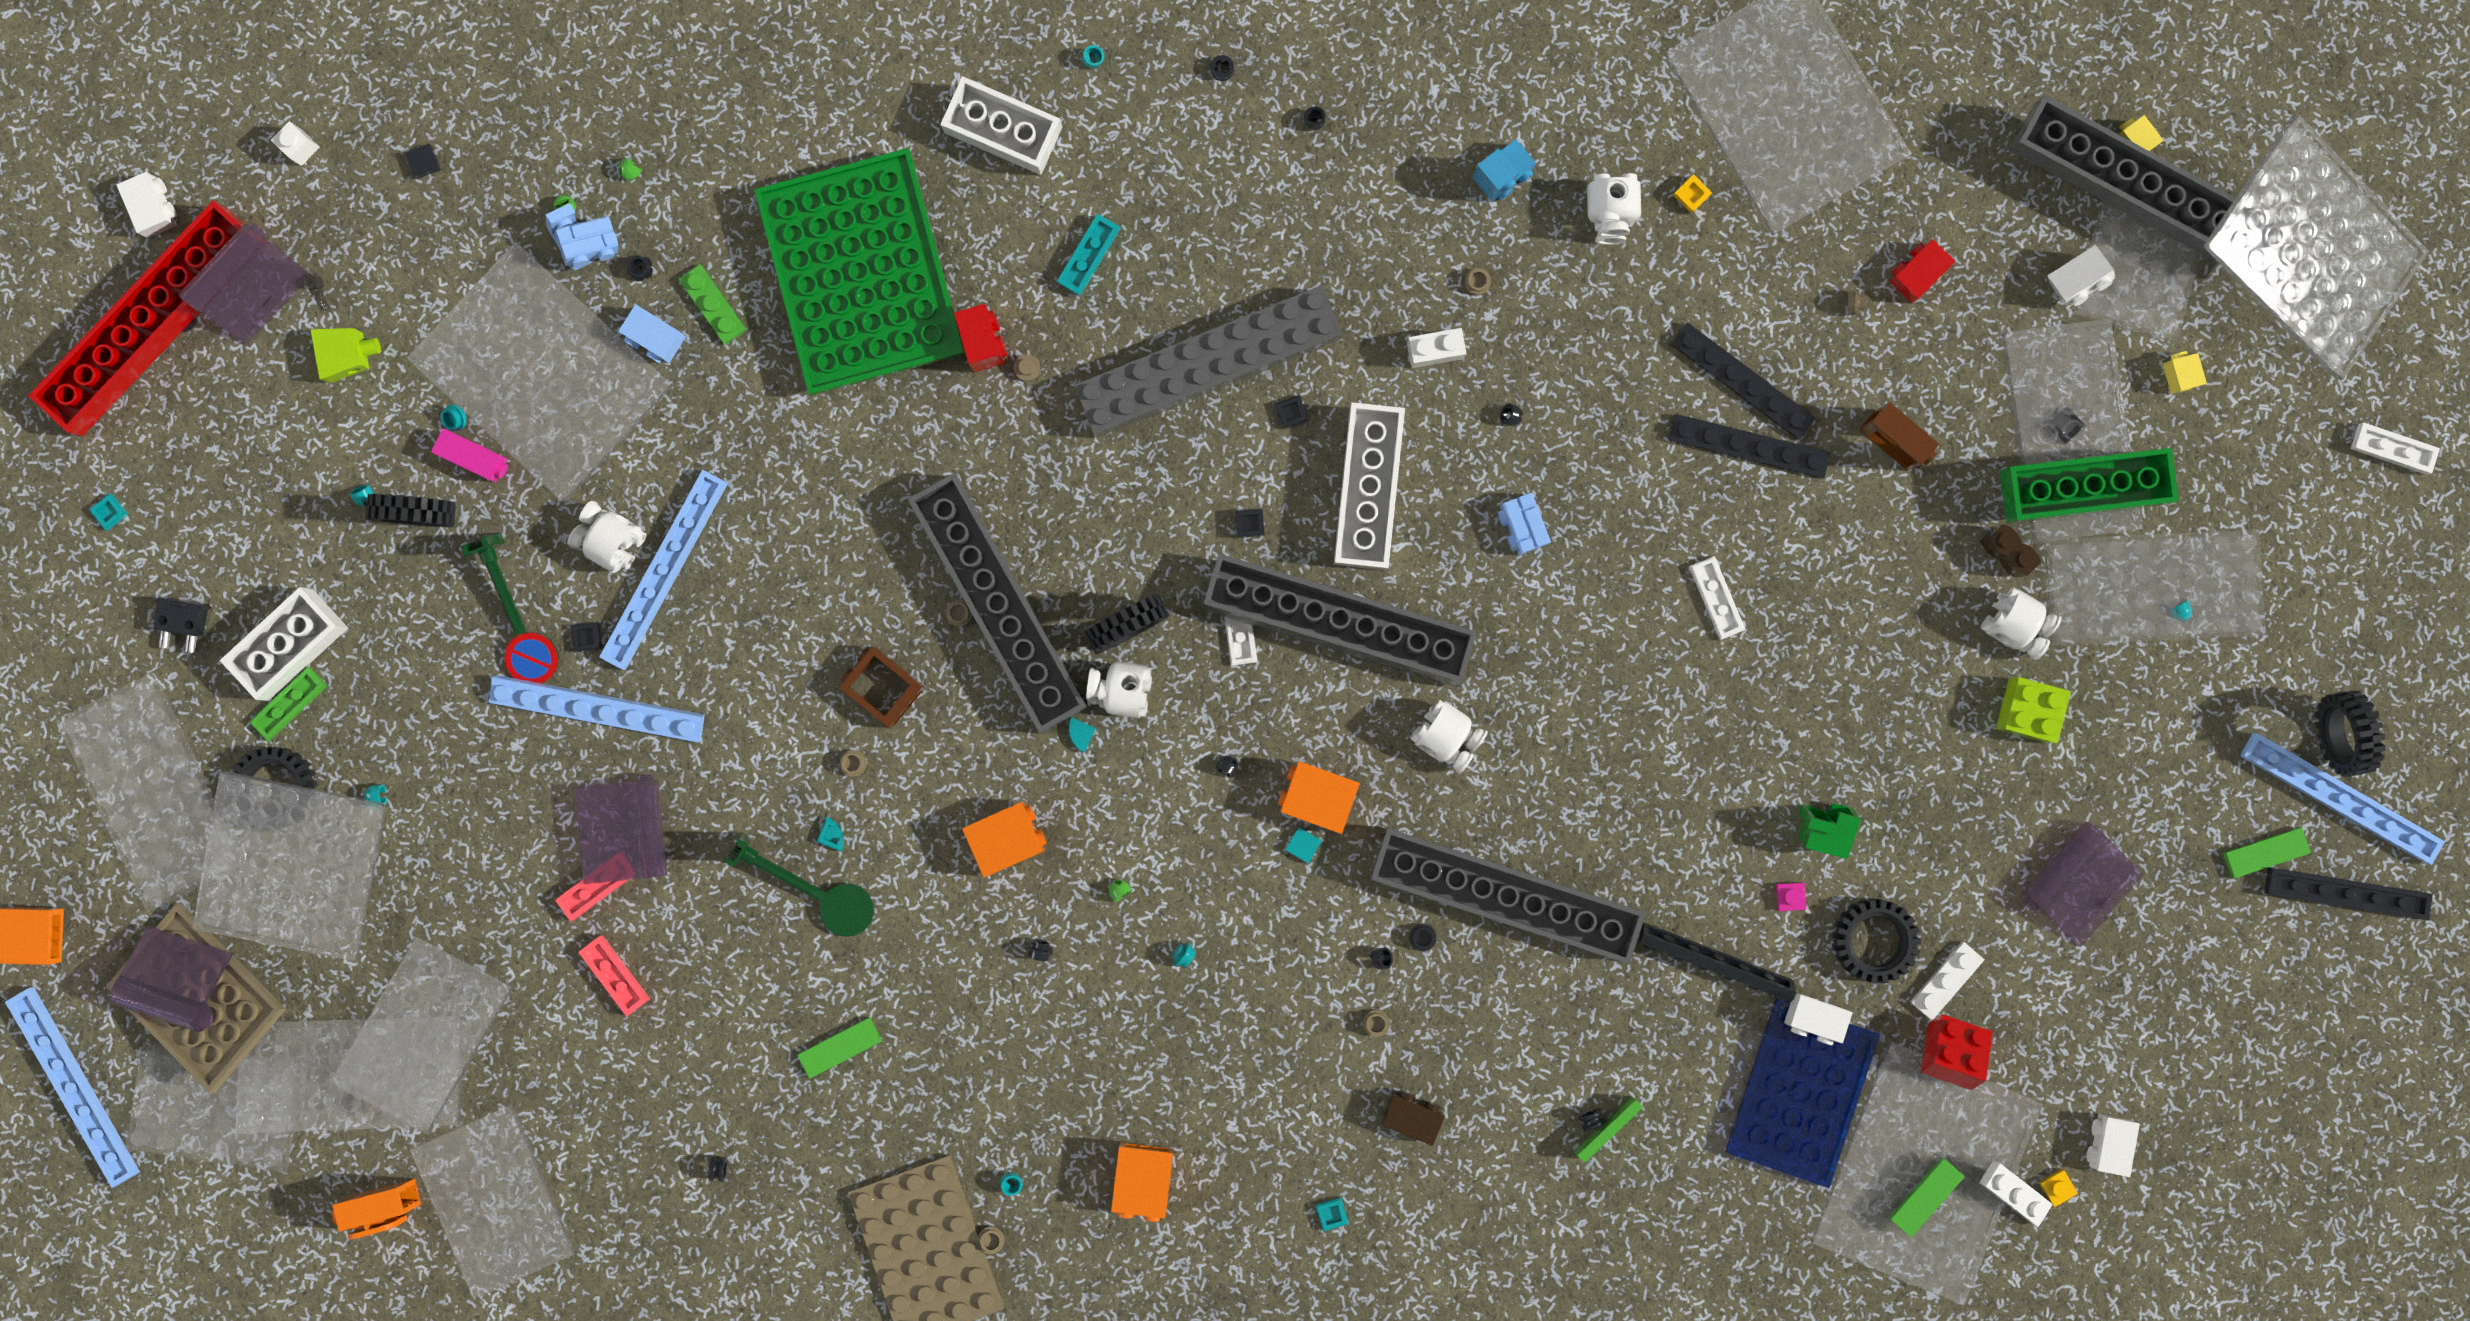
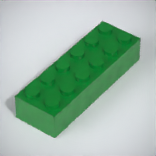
M2172 448L2012 466L2000 470L2006 524L2161 506L2179 502Z

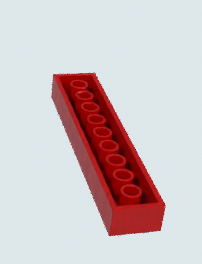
M213 200L28 397L66 432L84 436L175 340L182 330L259 251L265 242L231 210Z

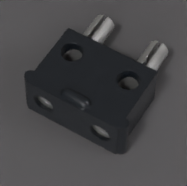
M170 597L156 598L155 603H157L153 629L161 630L159 648H169L170 635L173 632L187 635L185 652L194 653L197 636L204 635L207 613L211 609V605Z

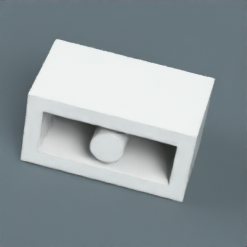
M144 172L116 184L138 234L150 238L177 226L174 217H177V212L174 206L167 202L164 195L167 189L160 178Z
M2096 245L2048 275L2049 283L2067 308L2072 305L2078 306L2088 299L2089 294L2097 289L2098 291L2104 290L2115 279L2114 269Z
M1462 328L1412 336L1407 341L1411 368L1461 360L1466 356Z
M1796 993L1790 1003L1784 1023L1792 1026L1791 1032L1807 1037L1808 1032L1818 1035L1817 1040L1833 1045V1042L1837 1041L1843 1044L1853 1012Z
M2098 1114V1119H2095L2092 1124L2093 1146H2090L2087 1151V1161L2090 1162L2089 1167L2101 1172L2130 1177L2140 1123L2129 1119Z

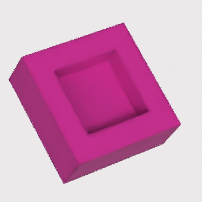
M1805 883L1776 884L1778 911L1806 910Z

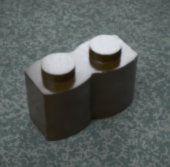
M2002 524L1993 527L1980 540L1984 550L1992 557L1999 559L2004 570L2014 577L2028 576L2041 563L2037 552L2030 546L2023 544L2017 532L2007 525Z

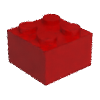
M982 304L954 312L967 360L972 370L976 373L1005 364L1003 357L1008 356L1001 335L997 336L996 331H1000V326L994 311H989L987 306Z
M1944 1014L1939 1015L1929 1022L1927 1026L1920 1073L1969 1090L1975 1089L1986 1082L1993 1031Z

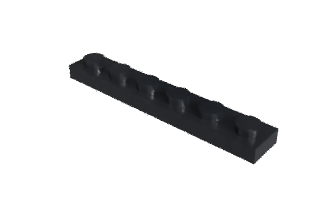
M1687 323L1671 343V346L1797 440L1803 436L1816 419L1691 324Z
M1678 414L1674 415L1668 441L1821 479L1825 478L1831 454L1828 451Z
M2268 867L2264 894L2422 920H2429L2433 897L2431 893Z
M1645 922L1642 924L1639 933L1640 944H1643L1649 950H1659L1675 960H1685L1692 963L1698 969L1716 972L1724 979H1734L1742 982L1750 989H1760L1779 1000L1786 999L1792 1002L1796 994L1793 979Z

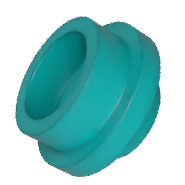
M448 405L441 412V422L448 430L459 431L466 426V414L458 405Z
M1186 942L1184 945L1179 944L1172 954V958H1174L1173 965L1186 968L1192 962L1196 954L1192 944Z

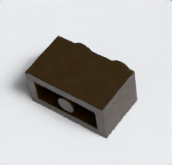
M1403 1090L1400 1091V1094L1393 1092L1382 1118V1125L1433 1146L1445 1117L1444 1113L1439 1111L1441 1106L1427 1100L1425 1104L1414 1101L1416 1096Z

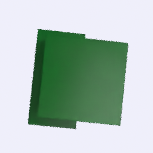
M1831 802L1829 811L1801 804L1799 816L1803 822L1798 838L1804 847L1848 859L1861 820L1854 809Z

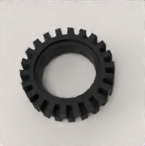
M367 494L365 519L405 525L454 527L456 502L415 496Z
M1154 594L1101 620L1087 629L1084 634L1094 653L1099 654L1147 631L1170 615L1159 594Z
M2355 690L2328 694L2322 697L2321 703L2317 705L2319 711L2315 712V717L2319 720V722H2315V726L2320 731L2317 734L2318 739L2322 741V744L2319 745L2320 751L2325 750L2323 757L2325 761L2330 760L2329 767L2331 769L2335 768V773L2341 774L2342 777L2375 772L2376 768H2380L2382 765L2380 761L2384 760V755L2381 752L2385 751L2386 745L2381 743V740H2385V734L2380 733L2379 728H2383V724L2376 720L2380 715L2378 711H2372L2374 708L2372 701L2367 702L2368 697L2365 694L2361 695L2360 691ZM2345 716L2347 717L2354 734V751L2352 750L2346 736Z
M262 747L249 751L250 755L240 757L239 759L242 762L235 763L232 767L236 770L235 773H229L227 779L232 780V784L226 785V791H231L232 796H227V801L234 803L235 806L230 809L233 813L240 814L237 818L241 822L247 821V826L257 827L258 830H278L296 825L300 819L308 815L307 810L312 809L314 803H311L312 799L317 798V792H314V787L318 786L317 781H313L312 776L316 775L314 770L309 769L310 763L307 760H303L301 758L302 755L294 753L288 748ZM271 763L286 768L292 775L295 783V794L292 802L284 810L275 814L261 810L254 803L250 792L251 781L255 773L263 766Z
M1882 899L1860 900L1857 904L1850 905L1846 912L1843 911L1840 914V920L1836 921L1834 925L1836 930L1832 932V938H1834L1832 947L1836 951L1835 957L1837 961H1840L1842 968L1848 971L1850 975L1870 983L1885 984L1889 983V980L1896 981L1900 979L1899 975H1906L1909 972L1907 968L1915 965L1916 961L1913 959L1915 955L1919 956L1920 950H1917V944H1921V938L1917 937V933H1920L1917 926H1914L1913 922L1915 920L1907 914V910L1893 902ZM1871 916H1882L1890 920L1896 927L1899 935V947L1894 957L1887 963L1877 966L1863 963L1857 957L1852 945V937L1856 927L1864 919Z

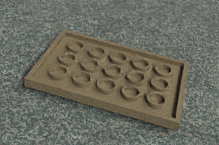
M175 904L106 986L208 1093H216L286 1010L182 904Z
M950 1154L848 1192L893 1321H973L1004 1309L986 1254L978 1247V1231Z

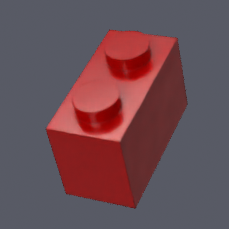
M1933 239L1926 244L1920 242L1910 252L1913 257L1907 263L1904 261L1900 262L1892 270L1895 276L1889 282L1911 304L1918 300L1956 262Z

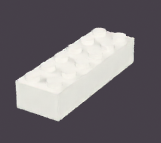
M1351 403L1334 565L1387 571L1389 568L1405 408Z

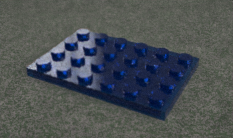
M1775 998L1725 1152L1830 1189L1880 1034L1849 1023L1843 1044L1834 1041L1833 1045L1817 1040L1818 1035L1808 1032L1807 1037L1791 1032L1792 1026L1784 1023L1790 1003Z

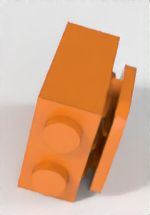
M1298 761L1297 766L1291 764L1286 780L1291 781L1288 791L1282 790L1277 805L1282 806L1280 812L1342 834L1360 783Z
M1020 802L962 828L983 878L1045 851L1044 845L1047 844L1042 830H1036L1033 820H1036V816L1031 805L1026 806L1024 802Z
M0 907V964L49 965L62 962L64 908Z
M1120 1142L1111 1212L1117 1213L1116 1216L1120 1218H1133V1215L1144 1216V1220L1158 1222L1160 1218L1165 1219L1173 1148Z
M415 1178L354 1194L333 1204L332 1220L337 1225L338 1231L352 1228L354 1231L347 1235L349 1240L392 1229L407 1221L405 1213L421 1205Z

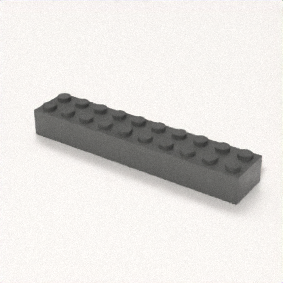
M2046 95L2033 104L2009 148V151L2243 277L2259 270L2283 225L2282 222Z
M1320 285L1087 379L1074 386L1094 436L1098 438L1341 340L1342 332L1323 285Z
M953 473L908 498L910 505L1038 732L1042 734L1087 709V703L959 477Z
M1220 553L1218 554L1202 609L1457 688L1463 682L1477 634L1476 631Z
M1385 827L1369 877L1373 881L1630 964L1646 912L1387 827Z

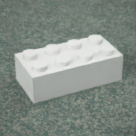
M963 76L940 124L945 134L1039 175L1042 174L1062 129L1060 118Z
M299 587L220 661L255 700L270 701L343 634L348 627L313 589Z

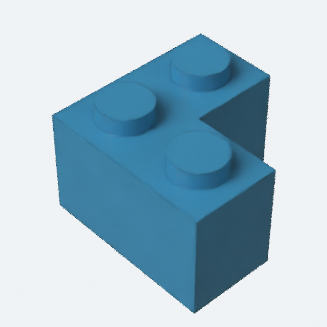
M1515 139L1503 150L1500 151L1498 148L1478 164L1473 179L1492 202L1497 198L1502 201L1513 192L1512 188L1518 181L1523 184L1534 175L1532 170L1536 162L1518 140Z

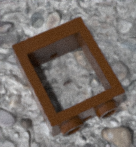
M1891 402L1877 408L1858 429L1907 471L1913 468L1919 469L1923 464L1926 466L1937 454L1934 450L1938 447L1939 443Z
M872 646L869 649L867 647L857 658L859 664L854 670L850 668L842 676L840 681L843 683L839 688L885 726L893 728L926 687L879 648ZM875 657L910 684L886 715L852 688V685Z

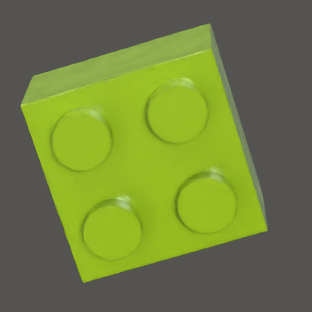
M2021 677L2009 678L1996 730L2047 744L2058 743L2071 691Z

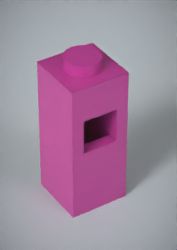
M442 428L431 451L494 482H497L498 478H503L508 469L506 464L508 458Z

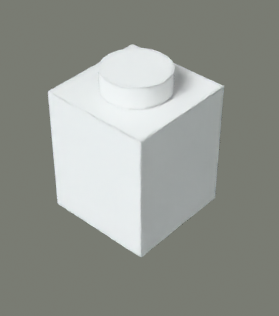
M290 121L271 139L283 153L301 166L320 148L301 128Z

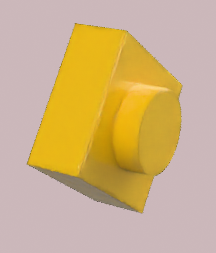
M1693 174L1673 196L1692 214L1712 192Z
M2063 1169L2039 1181L2041 1188L2049 1202L2053 1204V1207L2078 1194Z

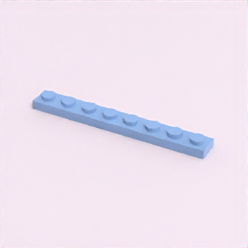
M704 470L701 471L603 649L600 658L622 670H626L727 487V482Z
M500 675L493 676L491 680L489 703L693 742L701 741L705 714Z
M2252 733L2240 754V757L2425 864H2433L2445 841L2258 733Z
M28 988L5 1002L111 1188L122 1184L140 1173L35 988Z

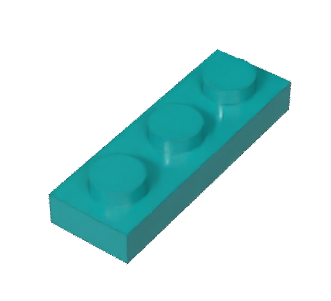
M1097 213L1058 278L1057 283L1081 297L1121 230L1120 226Z

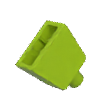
M354 328L311 330L319 379L327 383H333L369 369L367 356L381 353V346L377 338L364 340L363 332Z

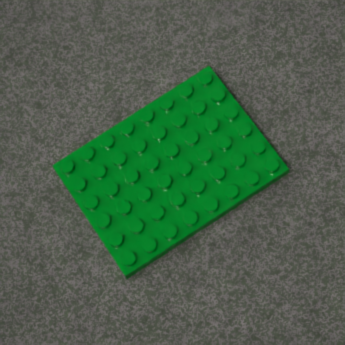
M909 148L754 189L810 396L965 354Z

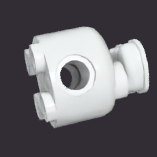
M1628 173L1621 175V177L1597 174L1594 176V181L1587 186L1588 218L1595 224V231L1598 232L1595 238L1596 243L1622 244L1626 242L1625 236L1630 234L1628 224L1635 222L1641 216L1640 182L1637 181L1636 174Z
M588 502L579 516V520L587 524H580L575 527L569 535L567 544L575 548L582 546L585 557L610 572L615 573L621 568L629 569L631 565L628 562L630 560L633 562L635 556L626 552L625 548L628 549L632 544L637 547L641 546L646 539V533L639 526L619 514L602 510L597 502Z
M2012 587L2006 595L2000 593L1997 596L1998 602H1994L1992 607L1999 610L1995 617L1987 616L1981 625V629L2011 649H2019L2022 652L2027 651L2032 660H2038L2046 652L2050 644V640L2047 638L2059 627L2061 616L2055 614L2046 616V608L2043 603L2018 588Z
M1116 661L1110 665L1106 680L1101 679V673L1098 670L1090 668L1086 693L1087 705L1099 704L1101 708H1104L1107 713L1133 718L1146 717L1148 701L1145 691L1150 692L1151 668H1148L1147 665Z
M1439 700L1435 705H1431L1429 712L1424 716L1432 724L1430 725L1425 722L1421 727L1418 726L1410 739L1414 741V745L1436 760L1446 762L1449 765L1453 764L1457 773L1461 774L1472 760L1473 752L1481 745L1488 731L1476 729L1473 732L1471 719L1446 701ZM1463 743H1465V746L1467 749H1469V752L1463 751L1459 753L1460 751L1458 749L1461 747Z

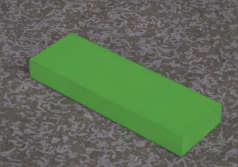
M306 667L249 723L266 741H271L328 685L310 667Z
M2298 827L2223 852L2231 878H2238L2310 854L2311 851L2303 829Z
M871 1017L801 1052L797 1056L810 1079L882 1042V1039Z
M1631 1096L1574 1153L1583 1163L1587 1162L1642 1109V1105Z
M1941 1157L1888 1218L1912 1238L1965 1176L1945 1158Z

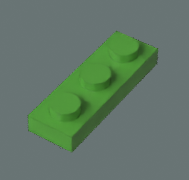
M701 264L679 278L681 284L725 345L747 330Z

